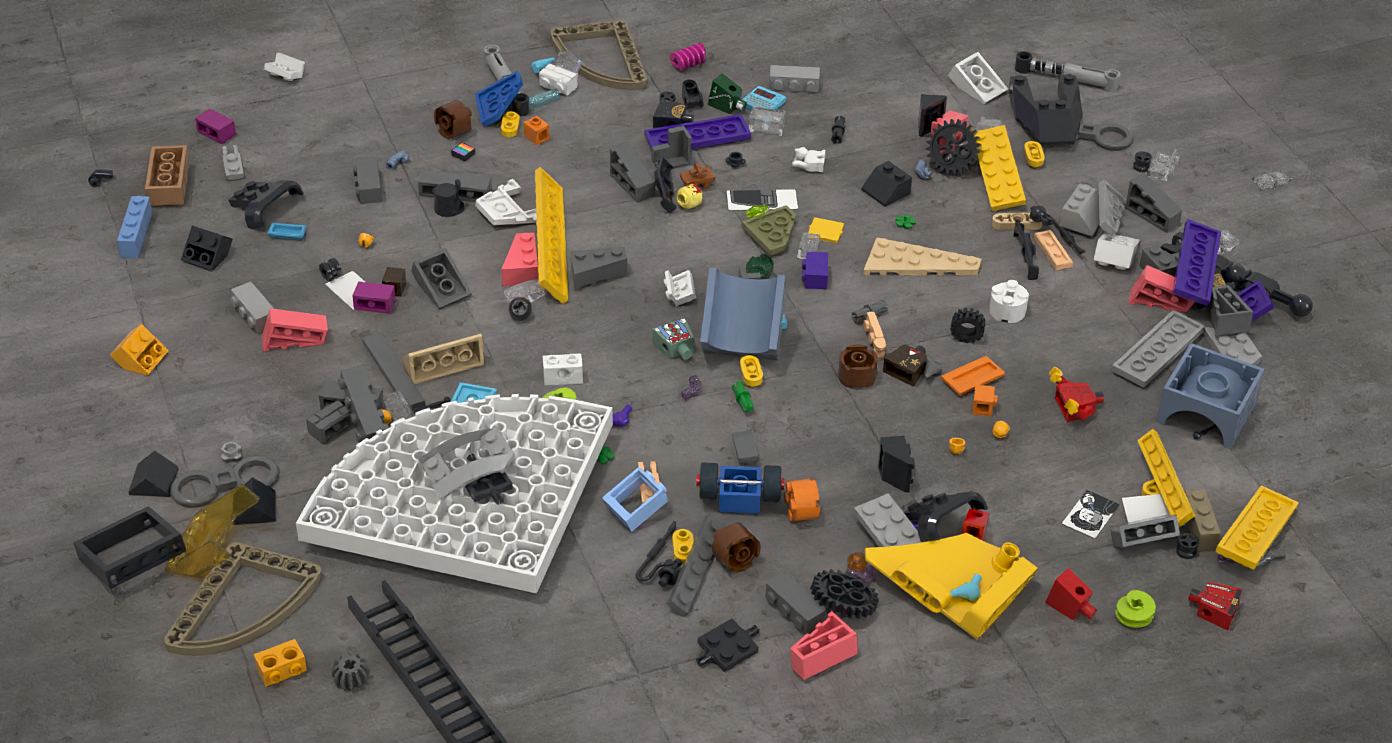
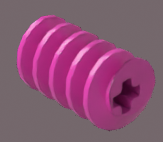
M699 42L672 52L670 61L679 71H683L684 68L693 67L695 64L699 65L700 62L704 63L706 61L705 47Z

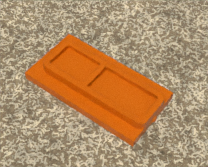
M984 356L942 375L941 379L961 396L974 390L975 384L985 385L1005 376V372L989 357Z

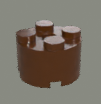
M455 100L435 109L434 122L435 125H439L440 130L438 131L444 138H454L471 130L470 117L472 112L462 102Z
M860 344L847 346L845 351H841L838 375L843 385L848 388L872 386L877 374V353L873 349L870 351L867 349V346Z
M740 522L730 524L723 529H718L714 533L713 554L733 572H741L748 569L753 564L751 561L754 557L758 558L761 544Z

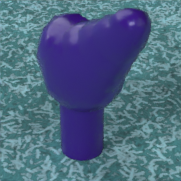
M626 405L621 412L613 414L612 426H625L629 423L628 415L632 411L630 405Z

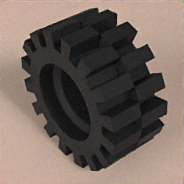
M964 308L963 311L959 309L958 313H954L950 331L952 336L955 335L954 338L956 340L960 338V342L966 340V343H969V340L974 343L983 337L986 320L983 318V314L979 315L980 311L976 310V312H973V308L967 311V308ZM969 323L974 325L975 327L966 328L961 324Z

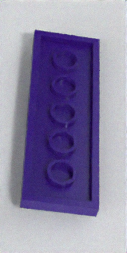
M741 114L644 130V136L651 151L653 146L668 143V129L684 126L691 136V149L751 139V132Z
M1187 219L1183 230L1173 294L1208 306L1211 299L1221 231Z

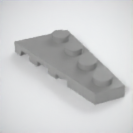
M1103 179L1099 182L1098 191L1099 226L1104 232L1113 236L1118 231L1119 219L1123 215L1121 211L1124 210L1125 206L1123 204L1126 203L1127 199Z

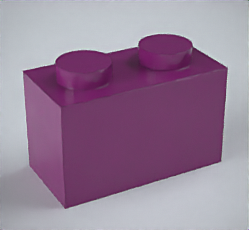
M208 109L195 117L197 132L220 144L236 135L234 121L212 109Z
M358 281L352 295L354 310L390 314L396 300L394 285Z

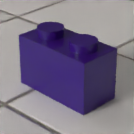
M806 251V259H802V281H805V289L827 290L828 252Z

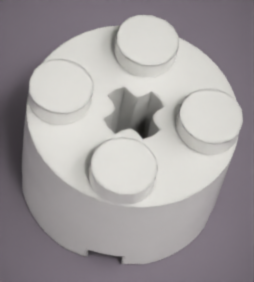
M1009 280L1008 282L993 286L989 306L991 316L998 321H1002V319L1008 320L1007 323L1021 321L1025 317L1029 293L1015 280Z

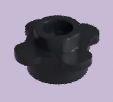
M731 152L729 157L725 159L726 162L730 163L731 167H739L741 164L746 163L740 152Z

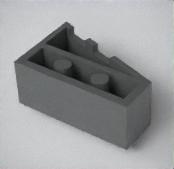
M626 141L610 147V176L636 202L655 196V181L629 142Z
M1144 172L1130 180L1125 209L1166 233L1180 224L1182 209Z
M625 247L570 251L571 272L575 291L580 290L581 286L588 284L594 286L598 281L605 279L607 282L627 275Z
M1229 285L1212 287L1209 310L1215 335L1249 332L1253 311Z

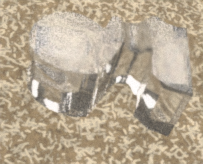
M1228 230L1221 231L1218 254L1224 253L1225 250L1232 251L1238 245V239Z

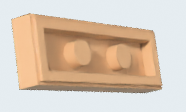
M1051 230L1034 234V239L1055 270L1073 267V261Z

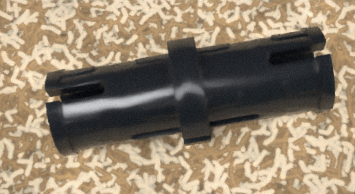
M839 116L835 117V123L832 126L831 141L836 144L837 140L838 144L841 143L842 135L845 133V118L843 116H840V120H838Z

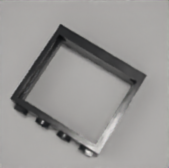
M149 506L73 542L79 560L110 589L186 552L181 533ZM150 527H153L164 536V538L109 565H105L95 555ZM115 575L116 579L111 581V576Z

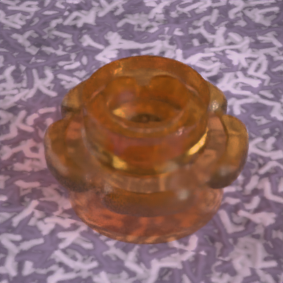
M856 552L847 558V566L852 571L861 572L865 569L867 561L863 553Z

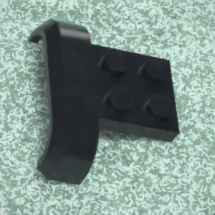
M280 180L275 183L251 181L242 190L236 191L234 196L228 201L231 206H246L245 221L247 227L257 229L264 226L262 214L267 206L287 191L290 195H304V192L295 181Z
M961 492L953 495L942 493L935 497L933 494L923 497L922 502L909 505L907 507L908 510L903 513L909 521L919 520L918 535L920 541L928 542L939 538L937 525L943 516L966 503L970 505L971 509L987 510L988 506L985 499L977 492Z

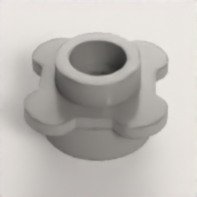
M235 442L225 443L221 448L223 452L221 459L224 461L240 459L241 453L239 451L241 446Z

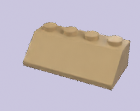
M482 334L409 353L403 356L404 370L412 382L417 384L484 365Z

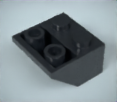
M192 225L181 260L214 270L228 256L233 239Z
M905 436L881 437L878 460L881 480L905 493L909 492L910 484H913L912 470L915 469L914 458L910 457V444L906 443Z

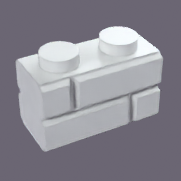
M548 64L539 73V85L568 96L578 86V75Z

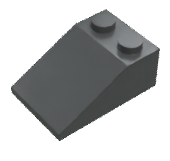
M446 248L413 262L411 270L421 289L439 309L472 295Z

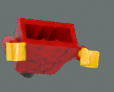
M1054 367L1049 372L1050 380L1053 383L1056 382L1054 399L1066 422L1078 419L1086 420L1095 414L1096 404L1104 402L1103 393L1101 391L1092 392L1087 383L1068 381L1062 376L1061 370L1057 367Z

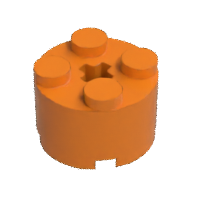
M814 478L786 482L784 500L785 504H789L790 507L788 509L789 521L819 519L820 507H816L818 505L819 493Z

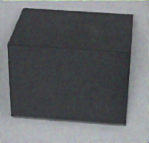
M921 94L918 117V133L920 137L930 133L932 122H938L937 119L942 118L945 114L947 96Z
M153 451L137 464L128 492L129 495L170 497V487L175 480L178 466L158 452Z
M253 477L234 493V525L276 522L275 490Z

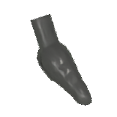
M926 354L927 361L924 373L926 379L942 372L941 364L933 361L929 354Z
M1270 547L1256 568L1269 563L1273 558H1285V550H1272Z

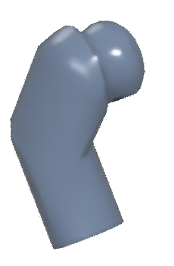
M401 150L392 155L386 163V168L393 170L399 160L406 162L409 154Z
M924 160L918 161L915 173L922 179H928L932 171L931 169L927 170L928 168Z

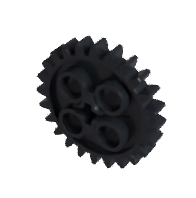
M951 119L950 124L944 120V126L938 123L939 129L933 128L934 135H928L932 138L931 141H926V143L930 144V147L925 148V150L931 152L927 155V157L932 158L930 163H936L934 168L938 169L941 167L940 172L943 173L946 170L948 175H950L951 171L954 175H957L958 170L963 174V168L969 171L970 164L975 166L973 160H979L976 153H981L977 149V147L982 146V144L977 143L981 137H975L978 131H971L973 126L969 125L967 127L966 121L961 125L960 119L956 123ZM958 132L963 133V137L960 140H956L955 137ZM942 138H946L947 140L944 146H940L939 144ZM965 141H968L967 144H965V145H960V144L964 143ZM953 143H954L955 145H960V146H956V147H955V150L948 149V148H952V147H953V145H952ZM967 148L968 154L962 157L961 150ZM948 149V150H946V151L940 153V150ZM951 154V161L946 163L945 156Z
M832 569L829 572L823 570L822 573L818 572L817 576H814L810 587L812 589L811 594L815 595L814 600H820L819 605H826L825 609H832L834 614L839 612L841 617L846 614L851 619L853 615L858 619L861 616L867 618V615H872L875 612L879 602V598H877L878 593H875V588L870 587V583H864V578L858 579L856 574L851 576L848 571L844 574L839 569L837 572H834Z

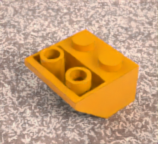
M140 324L129 332L110 356L123 369L147 376L169 350Z

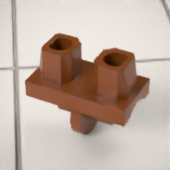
M699 163L694 164V169L680 173L684 187L690 184H700L702 188L711 187V182L716 181V176L712 174L710 167H701Z

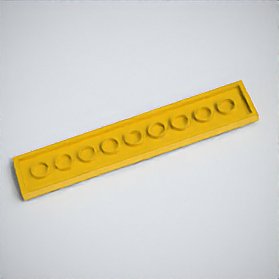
M539 167L535 170L538 282L543 289L551 293L554 299H558L564 304L568 301L563 188Z

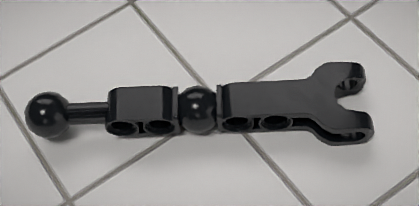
M1183 233L1175 234L1172 238V244L1165 243L1160 248L1170 254L1180 252L1181 243L1179 239L1182 241ZM1217 255L1215 273L1221 274L1226 282H1234L1235 287H1238L1239 290H1244L1260 280L1270 299L1273 298L1288 305L1292 314L1298 317L1310 314L1313 302L1307 295L1298 294L1292 296L1280 290L1277 281L1258 272H1252V270L1246 271L1243 266L1234 264V262H1230L1227 258Z

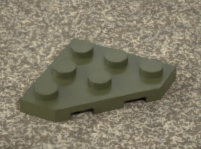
M785 205L744 220L741 227L772 256L786 250L796 220V214Z

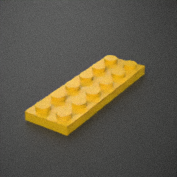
M1005 125L979 130L975 137H981L977 143L982 144V146L977 147L981 153H976L979 158L978 162L991 211L1025 205L1026 199Z
M1260 486L1217 545L1215 552L1254 570L1297 509L1299 502L1264 486Z

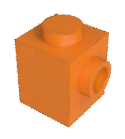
M538 116L524 122V136L535 145L549 140V124Z
M975 384L972 414L992 415V408L997 406L998 395H994L995 387Z

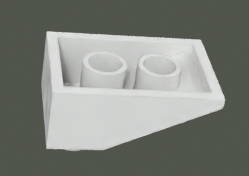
M979 52L956 64L948 74L959 89L983 104L1008 90Z
M1105 232L1098 239L1094 260L1098 261L1097 263L1100 265L1108 266V264H1113L1117 269L1126 270V268H1130L1140 240L1117 234L1111 236Z

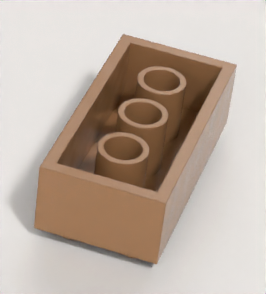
M187 145L153 146L151 148L145 185L146 196L150 197L151 206L184 204L190 163Z

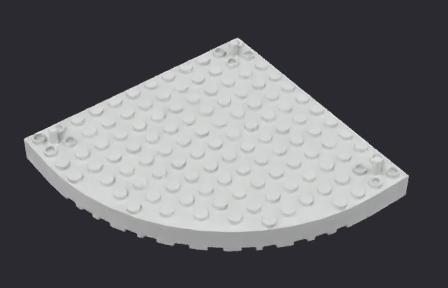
M512 394V397L490 395L485 396V399L474 400L472 397L468 398L467 402L457 403L453 401L441 404V408L430 410V408L416 412L414 417L406 420L401 418L391 423L390 428L384 431L381 429L376 431L374 437L371 439L366 438L356 445V449L352 453L344 455L343 460L338 465L335 464L332 467L331 473L327 477L324 476L296 522L298 541L537 594L613 425L612 407L549 396L548 399L539 398L538 395L531 394L530 397H519V394ZM498 427L515 454L512 462L509 461L504 468L505 473L513 483V489L500 493L504 499L503 503L497 505L492 497L474 502L465 486L458 491L454 489L446 495L447 499L443 501L433 488L429 476L418 459L451 438L468 432ZM482 440L452 450L444 455L443 459L452 472L470 463L467 460L468 455L474 454L478 460L489 457L490 454Z

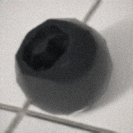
M517 297L510 302L508 311L512 318L524 320L530 316L532 306L528 299Z

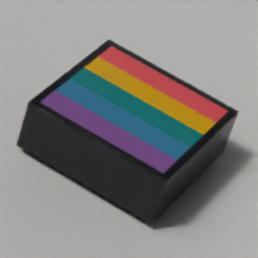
M463 142L451 150L452 156L466 161L475 154V148Z

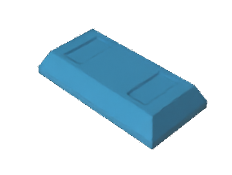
M271 223L267 235L271 238L302 240L307 226Z

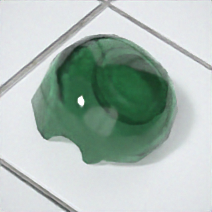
M761 253L758 257L752 256L746 263V273H760L761 280L768 279L773 273L774 261L771 256L765 253Z

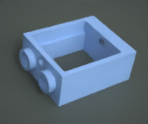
M640 467L602 497L607 508L631 532L669 501L665 494L667 489L661 482L656 483L653 475L648 470L644 472ZM645 484L655 494L632 514H629L620 503L641 485Z

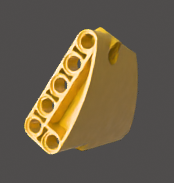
M968 533L923 543L865 548V560L929 610L934 613L941 612L976 640L1012 603L1038 570V567L1026 558L1018 557L1020 550L1015 544L1004 543L999 548ZM975 574H979L982 577L978 585L980 596L976 601H969L964 597H952L950 592L965 583H970Z

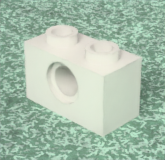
M581 354L543 356L544 386L583 384Z

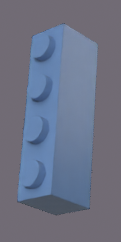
M131 196L117 239L120 258H139L152 216L149 196Z

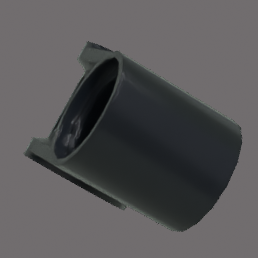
M691 79L683 81L682 99L686 109L693 106L703 107V95L696 81Z

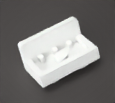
M277 53L275 62L265 63L264 70L269 71L274 76H283L284 80L293 81V79L302 78L305 62L282 53Z
M669 270L665 271L666 279H664V283L668 289L666 295L669 301H673L677 307L696 298L690 270L672 277Z

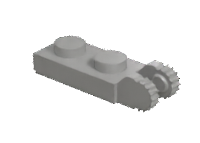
M233 145V153L228 154V149L226 146H223L222 156L227 181L243 179L244 173L237 145Z

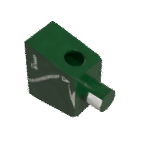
M723 73L712 81L707 105L731 114L737 108L743 111L747 106V102L741 99L742 88Z

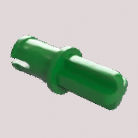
M735 382L738 388L733 384L732 390L736 395V401L741 404L745 412H752L754 404L750 399L751 394L746 391L742 382Z

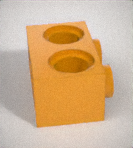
M295 639L254 654L256 670L265 687L307 671L305 656Z

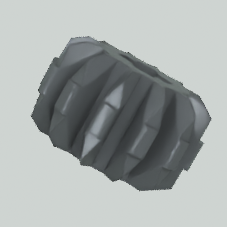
M350 653L347 657L340 655L339 660L334 661L331 670L336 686H341L343 690L347 687L353 690L355 686L361 688L362 683H367L370 673L365 658H360L359 654L351 656Z

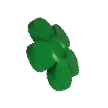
M905 214L904 217L900 215L896 217V225L899 227L911 228L916 223V219L911 218L909 214Z
M605 446L601 449L597 458L599 463L605 464L608 460L614 458L611 448Z

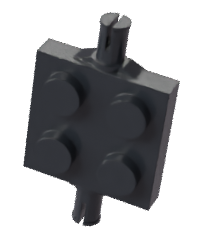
M474 454L468 455L467 460L472 462L477 460ZM497 472L481 477L467 484L465 488L474 502L492 497L495 503L499 505V503L502 504L504 501L500 493L512 490L513 483L505 472L503 474Z
M730 619L698 638V644L703 648L705 654L696 658L697 664L702 667L704 664L712 661L723 672L729 670L758 652L759 647L751 637L760 632L759 628L753 625L751 628L744 630L733 619Z

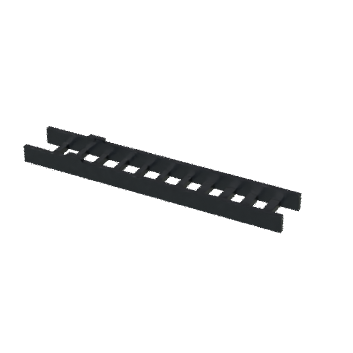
M386 580L382 581V591L389 602L369 611L363 612L351 595L347 597L348 608L447 743H476L488 736H491L494 741L493 743H508ZM391 608H395L399 615L378 625L369 621V618ZM402 621L409 627V629L383 640L379 633ZM412 635H415L419 640V643L395 654L389 648L390 645ZM424 648L430 655L405 668L399 661ZM434 662L440 668V671L416 682L409 675ZM445 676L451 683L427 696H424L420 688ZM455 691L461 696L460 699L437 710L430 704ZM467 706L472 711V713L447 725L442 720V718ZM477 721L483 726L458 740L453 735V733Z

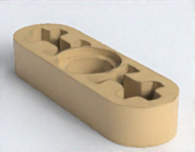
M998 213L993 216L992 226L997 230H1014L1015 220L1021 221L1020 223L1024 224V230L1040 229L1043 225L1042 222L1032 221L1029 216L1030 213Z

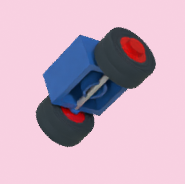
M703 462L701 463L700 474H697L696 487H700V499L715 500L717 498V485L720 486L719 512L760 513L761 488H763L764 502H780L785 478H781V466L765 465L763 479H761V467L721 466L720 477H718V463Z

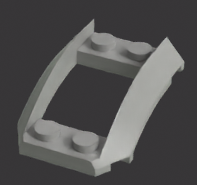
M497 427L468 432L451 438L418 460L429 476L433 488L444 501L447 499L446 495L454 489L458 491L467 484L492 473L501 472L503 474L506 472L504 468L509 461L512 462L515 454ZM482 440L490 456L467 463L451 472L443 456L460 446Z

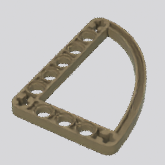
M618 20L564 26L550 30V40L557 54L571 69L584 78L600 85L617 89L634 90L643 89L647 86L645 71L625 21ZM615 36L630 79L612 77L587 67L577 60L562 42Z
M238 542L230 544L165 635L166 650L180 655H210L234 649L255 640L279 625L303 604L322 579L321 567L315 563ZM253 556H260L258 560L250 559ZM272 561L280 562L275 566L269 565V563ZM224 565L232 566L231 568L226 570L221 569V567ZM241 565L302 582L284 603L249 627L216 639L189 641ZM292 566L298 567L295 571L288 570ZM216 579L222 580L219 584L211 583L213 580ZM204 594L212 595L208 599L201 598V596ZM194 609L201 610L198 614L190 613ZM184 624L191 625L188 629L180 628Z

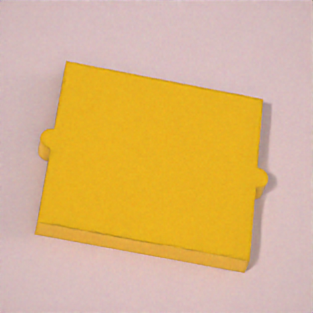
M814 217L812 224L809 225L807 238L838 243L840 236L843 235L844 223Z

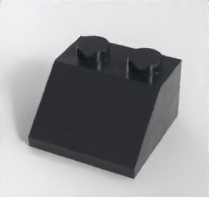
M887 161L875 167L861 190L886 207L911 193L912 177L890 161Z

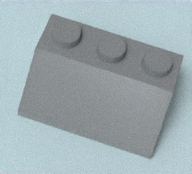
M1079 184L1062 208L1059 226L1093 236L1100 223L1099 193L1097 189L1089 185Z

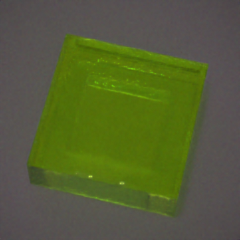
M768 204L752 206L746 210L747 218L763 215L769 211Z

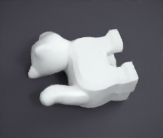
M805 147L795 149L796 154L792 162L794 167L804 168L809 172H823L825 150L808 151Z

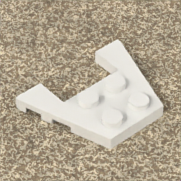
M513 179L509 180L505 186L500 185L497 191H490L476 200L475 206L493 225L537 222L536 209L524 212L510 197L521 191V187Z

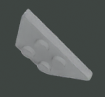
M1205 327L1203 334L1215 352L1255 366L1261 362L1262 355L1246 332L1215 335L1214 328Z

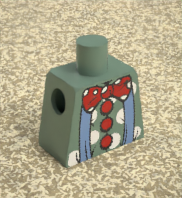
M685 318L653 328V344L668 358L672 359L681 356L684 360H687L692 356L694 336Z

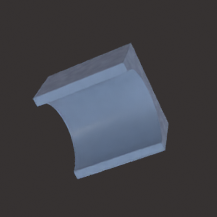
M709 268L700 339L703 352L778 359L787 288L785 275H778L775 278L764 280L744 279L724 274L718 271L717 268Z
M1190 343L1163 389L1157 423L1164 425L1168 417L1178 411L1200 413L1218 426L1224 440L1223 447L1231 449L1257 403L1265 369Z

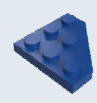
M518 71L475 93L480 120L484 127L500 119L523 86L522 77Z

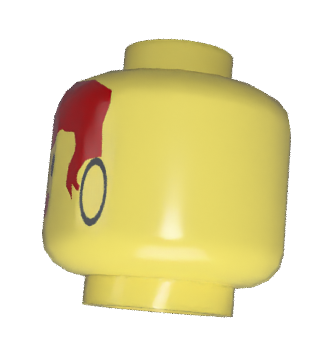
M690 184L678 190L676 199L681 207L690 209L701 204L703 194L698 186Z

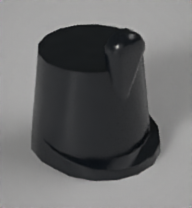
M459 179L455 180V185L452 183H442L435 188L434 211L437 215L452 217L464 211V203L459 199L458 194L461 186Z

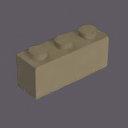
M1185 490V494L1195 514V517L1189 520L1187 525L1190 533L1199 539L1197 552L1216 551L1221 532L1206 490Z

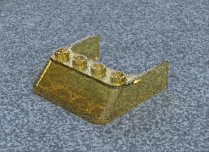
M240 484L197 512L182 535L186 552L168 560L165 570L169 573L198 578L200 576L204 577L209 570L230 557V553L221 547L226 540V533L233 527V520L240 513L256 504L260 498L244 484Z

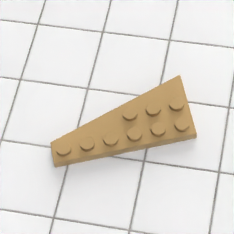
M876 238L863 275H870V273L879 272V275H886L887 272H896L898 275H927V272H936L937 275H944V272H953L955 275H978L982 259L922 247L920 245L887 240L885 238Z

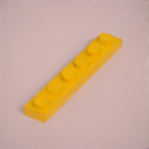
M1152 429L1137 441L1170 515H1177L1180 528L1195 517V514L1158 433Z

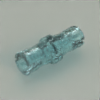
M555 88L530 96L529 108L559 99V90Z

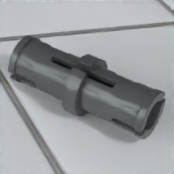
M880 300L872 305L867 304L864 308L853 311L851 315L856 316L852 317L855 323H858L867 318V312H875L876 315L887 311L888 307H885L887 303L885 300Z

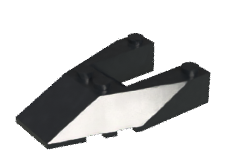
M1066 74L1059 76L1057 91L1059 100L1034 101L1027 76H1010L1008 94L1015 118L1023 123L1022 126L1025 129L1031 131L1030 134L1041 145L1075 143L1082 119L1079 84L1076 75Z

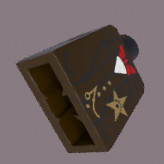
M908 345L900 346L884 357L883 372L914 387L925 370L927 361L925 348L920 345L916 348Z

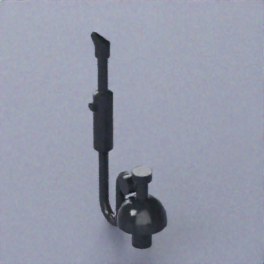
M1043 206L1031 207L1029 216L1032 221L1042 222V225L1045 227L1054 223L1060 230L1059 233L1069 245L1074 246L1078 254L1086 252L1077 246L1073 235H1070L1065 228L1060 227L1056 220L1047 214Z
M673 521L668 532L663 538L658 539L647 554V559L635 574L637 580H650L656 571L662 567L658 571L659 585L665 587L667 584L674 585L678 579L676 569L682 565L680 559H675L674 562L668 559L663 563L657 564L648 576H639L650 560H654L664 547L666 539L675 531L676 521Z

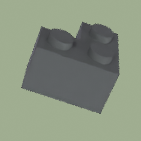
M1159 245L1142 249L1139 266L1144 270L1148 265L1175 277L1180 252L1167 255Z

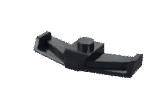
M661 157L658 162V169L654 171L655 184L663 195L661 206L671 213L677 208L673 204L671 197L674 194L673 183L669 180L673 166L664 157Z
M1016 221L1013 236L1017 237L1022 246L1021 253L1028 267L1027 279L1037 280L1039 267L1033 264L1032 259L1033 255L1036 254L1035 244L1032 243L1030 234L1024 233V224Z

